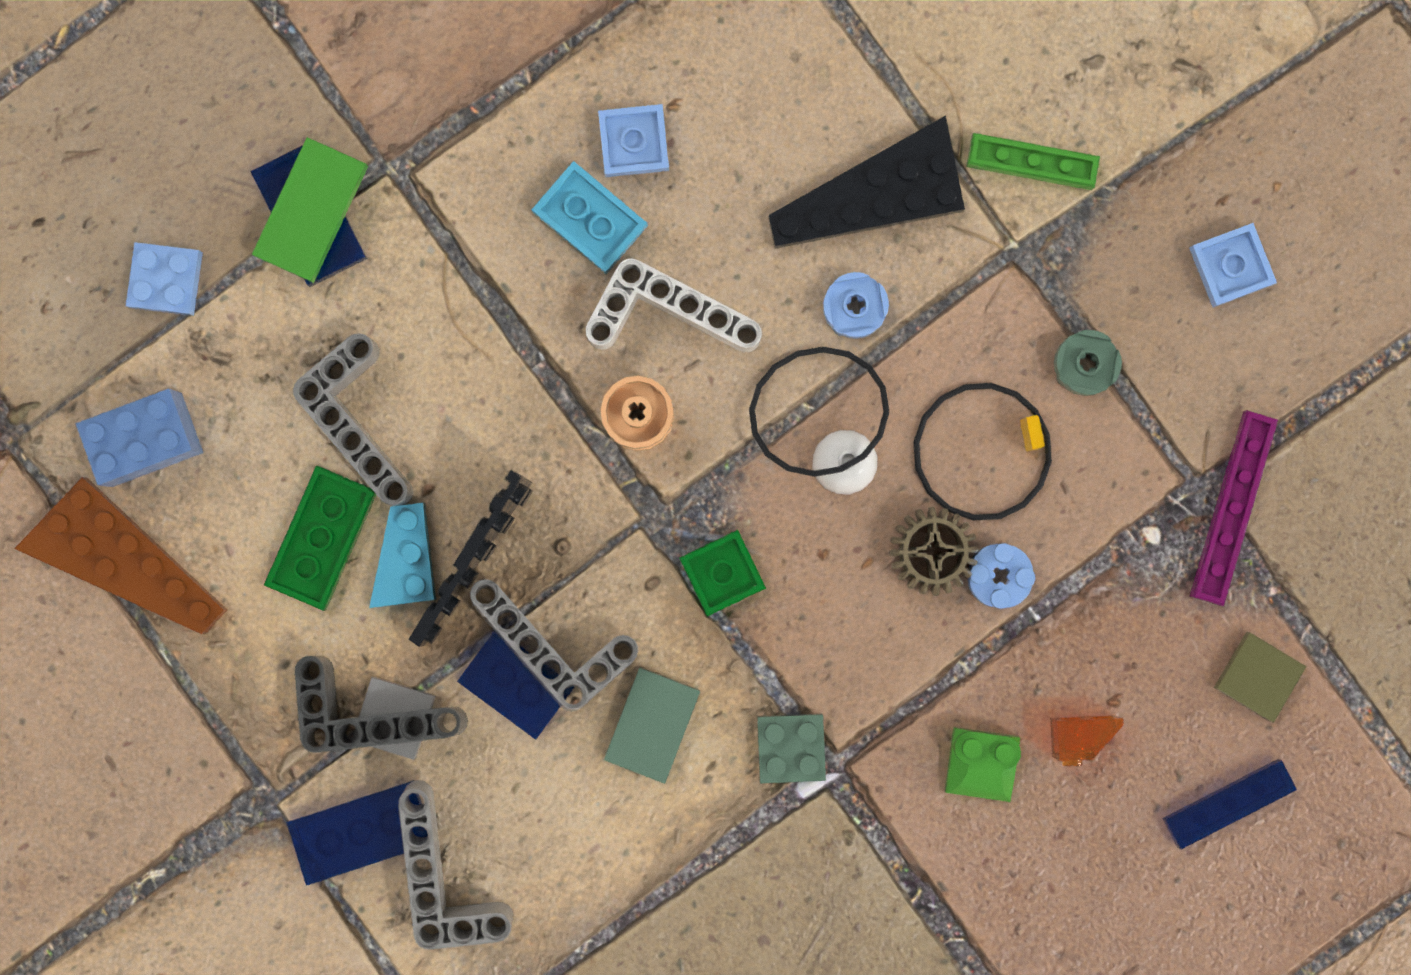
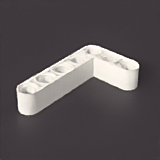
M633 258L626 259L618 265L586 326V336L593 347L600 350L612 347L639 298L742 352L755 350L762 336L761 328L754 320ZM635 269L641 274L639 280L635 283L624 281L623 274L627 270ZM657 284H665L669 288V293L664 298H656L651 293L652 288ZM614 297L625 300V307L619 312H613L608 309V302ZM694 299L698 303L697 310L693 313L683 312L680 308L683 300ZM716 313L724 315L727 319V324L722 328L712 327L709 323L711 315ZM603 325L610 329V335L607 339L598 341L593 338V331L596 327ZM743 328H749L754 331L756 339L751 343H742L738 338V332Z

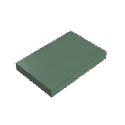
M639 667L604 760L665 784L701 690Z

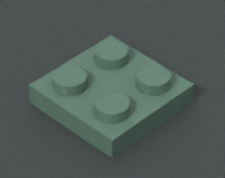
M823 714L757 716L760 784L826 781Z

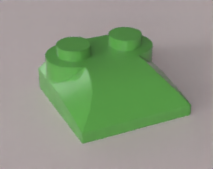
M953 727L945 793L1011 802L1016 766L1021 757L1020 737Z

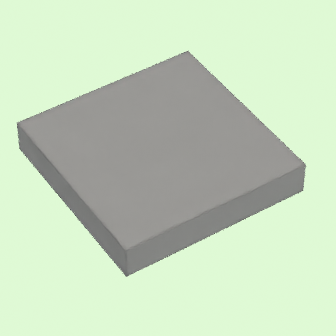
M371 677L359 717L432 709L436 696L380 678ZM415 717L411 722V728L414 733L419 735L424 725L419 717ZM383 720L379 725V732L384 738L390 735L391 728L388 722ZM355 728L351 741H355L358 737L357 728ZM422 741L371 747L415 760Z

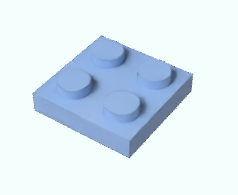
M663 104L598 111L605 177L669 171Z
M1254 223L1208 239L1189 248L1212 307L1277 283Z
M135 242L126 306L133 309L194 316L203 252L194 249Z

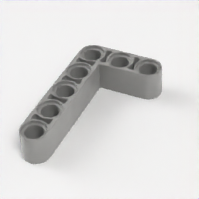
M353 334L300 377L294 384L293 394L298 403L385 504L392 506L406 505L413 496L412 485L336 396L370 368L379 358L380 352L376 342L364 334ZM366 342L369 346L368 353L362 358H357L355 355L356 347L360 343ZM342 363L343 374L338 379H332L330 375L331 368L335 364ZM316 384L318 395L315 399L308 401L305 395L306 389L310 385ZM332 409H337L340 416L339 420L334 425H328L326 421L327 413ZM357 433L360 436V445L355 450H350L347 446V440L350 435ZM374 458H379L382 464L381 470L378 474L371 475L368 471V463ZM399 482L403 487L402 496L397 500H392L388 492L389 487Z
M483 579L476 582L471 588L470 596L474 608L564 710L572 712L581 709L630 666L637 657L638 646L635 640L626 635L617 636L574 673L495 582ZM487 588L494 592L495 598L491 603L482 604L477 601L476 595L481 589ZM502 614H513L517 619L515 626L511 629L500 627L497 621ZM530 637L537 641L539 647L536 652L525 654L521 651L519 644L524 638ZM623 643L629 646L631 650L630 658L627 660L616 658L613 652L615 645ZM545 663H556L560 668L559 676L555 679L545 678L541 673V667ZM593 665L602 666L606 670V679L602 682H594L589 677V668ZM568 687L578 688L582 694L581 701L573 705L568 704L563 698L564 690Z
M416 780L407 785L399 799V811L415 942L420 947L431 950L503 941L511 932L514 917L513 911L508 904L504 902H491L446 907L434 793L432 787L425 781ZM418 793L424 798L425 803L415 805L411 803L408 795ZM422 826L427 830L428 836L424 838L418 837L413 833L412 828ZM426 859L431 863L432 868L423 870L417 866L416 860ZM424 891L430 892L435 896L436 900L426 902L420 897V893ZM500 917L506 924L496 927L490 923L489 919ZM461 920L467 921L472 925V929L462 930L456 923ZM433 924L438 928L439 932L430 934L425 931L423 926Z

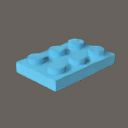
M574 161L531 209L538 218L605 274L611 270L648 226L646 221Z

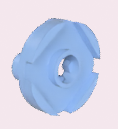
M860 272L847 273L838 277L828 288L823 300V313L827 323L836 334L852 339L864 338L873 334L882 325L889 309L888 296L884 287L879 282L877 283L874 279L870 278L869 275ZM852 297H857L858 302H864L865 307L860 309V314H854L853 310L847 309V305L851 303Z
M1006 543L994 544L983 547L972 557V559L977 560V565H969L968 568L972 576L968 577L967 580L971 593L979 602L990 607L1003 609L1018 605L1029 595L1035 582V574L1031 561L1022 550ZM995 568L1008 571L1006 576L1008 581L1005 584L1002 582L994 583L992 580L996 576L993 572Z

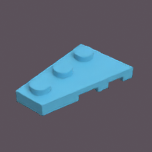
M425 503L390 507L369 608L436 600Z

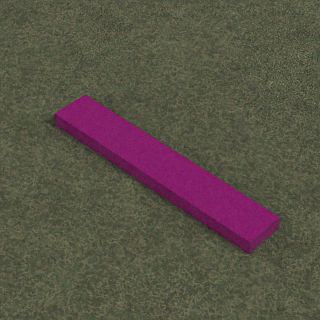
M1248 410L1243 411L1189 597L1218 606L1225 605L1278 423L1277 419Z

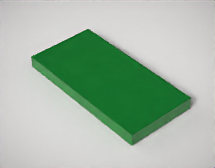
M316 465L264 586L326 611L374 502L376 493L370 487Z

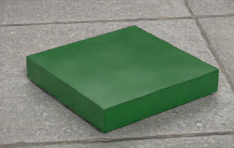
M738 530L679 557L707 617L766 589Z

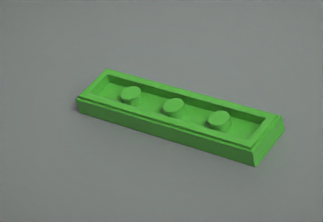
M973 133L966 167L1093 190L1095 188L1100 156Z

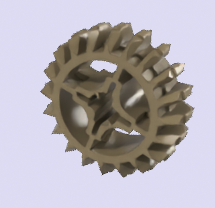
M929 507L927 511L928 518L925 517L921 509L916 510V522L908 515L904 517L905 523L909 526L907 529L901 525L896 526L895 530L903 535L902 538L891 537L890 539L891 543L899 545V550H890L889 555H899L900 561L892 563L891 566L893 569L904 568V571L899 573L897 577L899 580H904L910 576L911 579L907 584L909 589H913L919 582L920 594H926L929 585H931V592L934 596L939 595L940 585H942L945 593H951V581L957 587L963 586V581L959 575L962 574L969 578L972 576L971 571L965 568L966 564L977 565V560L968 558L969 553L979 551L976 546L968 547V541L975 540L976 535H964L963 532L970 525L968 522H965L958 527L956 524L960 519L959 514H954L950 520H947L948 509L946 508L941 509L939 517H936L935 507ZM927 525L924 543L919 547H908L913 534L922 526ZM937 525L948 529L955 537L958 545L951 546L945 544L941 540ZM931 542H934L936 548L949 550V552L935 555L937 559L934 561L932 555L918 553L919 550H926L928 547H931ZM958 555L954 568L945 576L940 577L943 560L948 556ZM909 557L922 558L926 562L930 578L919 574L911 565Z

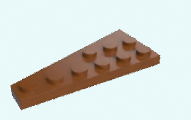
M82 477L14 548L200 634H206L228 610L86 477Z

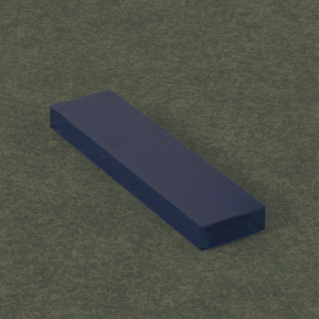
M1277 759L1164 817L1163 820L1177 848L1183 849L1296 791L1297 788L1283 761Z

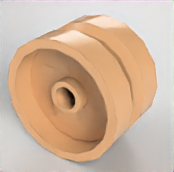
M643 376L625 377L613 384L604 395L601 406L602 424L611 439L622 448L636 452L651 450L663 443L671 432L674 421L672 400L665 388L655 380ZM637 409L643 411L644 418L641 421L637 417L635 420L632 418V413Z

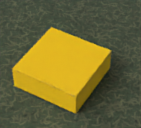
M1038 415L1021 419L1020 424L1026 452L1043 448L1045 444Z

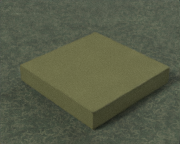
M1246 632L1214 688L1267 721L1274 723L1307 666L1254 634Z

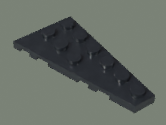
M946 115L771 213L768 219L774 249L963 212L965 206Z
M510 469L505 478L510 483L506 490L503 488L499 493L495 494L488 509L492 513L489 518L483 517L477 524L453 564L458 571L456 574H450L443 581L437 594L440 596L438 602L433 601L429 605L408 639L418 647L425 646L427 642L432 644L442 630V627L439 626L445 614L449 617L453 614L461 601L457 596L463 587L469 589L479 573L475 571L480 561L484 560L486 562L491 557L497 547L493 543L499 533L505 534L512 525L515 518L511 514L517 505L523 507L530 498L533 490L529 487L533 482Z

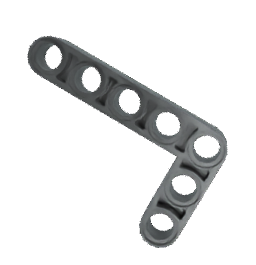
M306 656L301 658L295 666L300 740L302 746L309 752L318 753L449 738L462 734L468 726L467 714L463 709L453 706L338 719L335 675L332 662L324 656ZM313 662H316L320 668V673L316 679H313L309 673V668ZM316 695L320 696L323 702L319 712H316L312 707V700ZM447 713L453 714L456 718V726L452 731L447 730L443 724V719ZM415 717H419L424 725L419 735L414 733L411 728V722ZM383 720L388 722L391 728V733L387 738L382 737L379 732V725ZM351 724L358 730V737L354 742L347 736V729ZM318 728L322 729L326 736L325 742L322 745H319L315 740V732Z

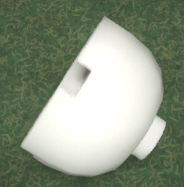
M839 430L830 433L818 443L813 454L812 468L813 470L839 467L862 454L870 444V441L864 435L853 430ZM873 449L866 459L841 473L816 476V479L825 489L836 494L850 495L861 491L873 480L877 471L878 457L876 451Z

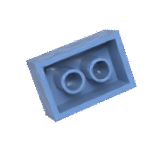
M172 389L163 390L75 423L97 485L115 487L204 453L181 392Z

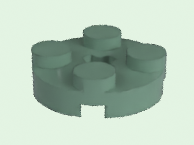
M1082 330L1067 337L1058 347L1054 357L1056 379L1061 386H1064L1074 394L1081 396L1095 395L1105 391L1118 379L1122 367L1121 354L1119 350H1116L1115 345L1111 342L1112 340L1106 334L1095 330ZM1086 354L1091 355L1092 362H1096L1095 368H1090L1088 372L1084 371L1083 366L1080 365V359H1084Z

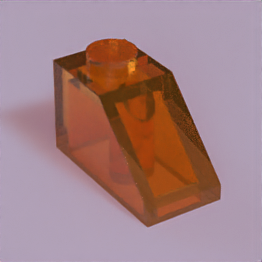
M1116 715L1050 718L1052 757L1062 761L1063 766H1082V760H1093L1123 727L1124 718Z

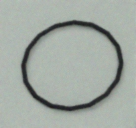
M824 346L796 351L773 364L756 385L749 408L752 435L764 455L786 471L812 477L841 473L866 459L882 439L890 412L886 386L873 367L850 351ZM818 353L848 357L865 368L880 388L883 415L877 435L862 454L839 467L809 470L788 465L768 450L758 433L755 409L762 387L778 368L797 357Z
M994 383L964 384L941 395L922 416L914 439L915 470L927 494L943 508L948 509V512L959 514L973 521L1002 519L1025 508L1043 488L1052 462L1050 433L1038 409L1017 391ZM993 389L1015 397L1034 416L1038 415L1044 435L1046 461L1038 484L1021 503L1001 513L974 515L951 507L931 489L921 468L920 440L928 418L943 401L966 390Z

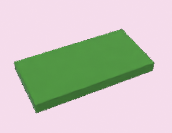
M307 137L252 255L314 283L367 171L368 165Z

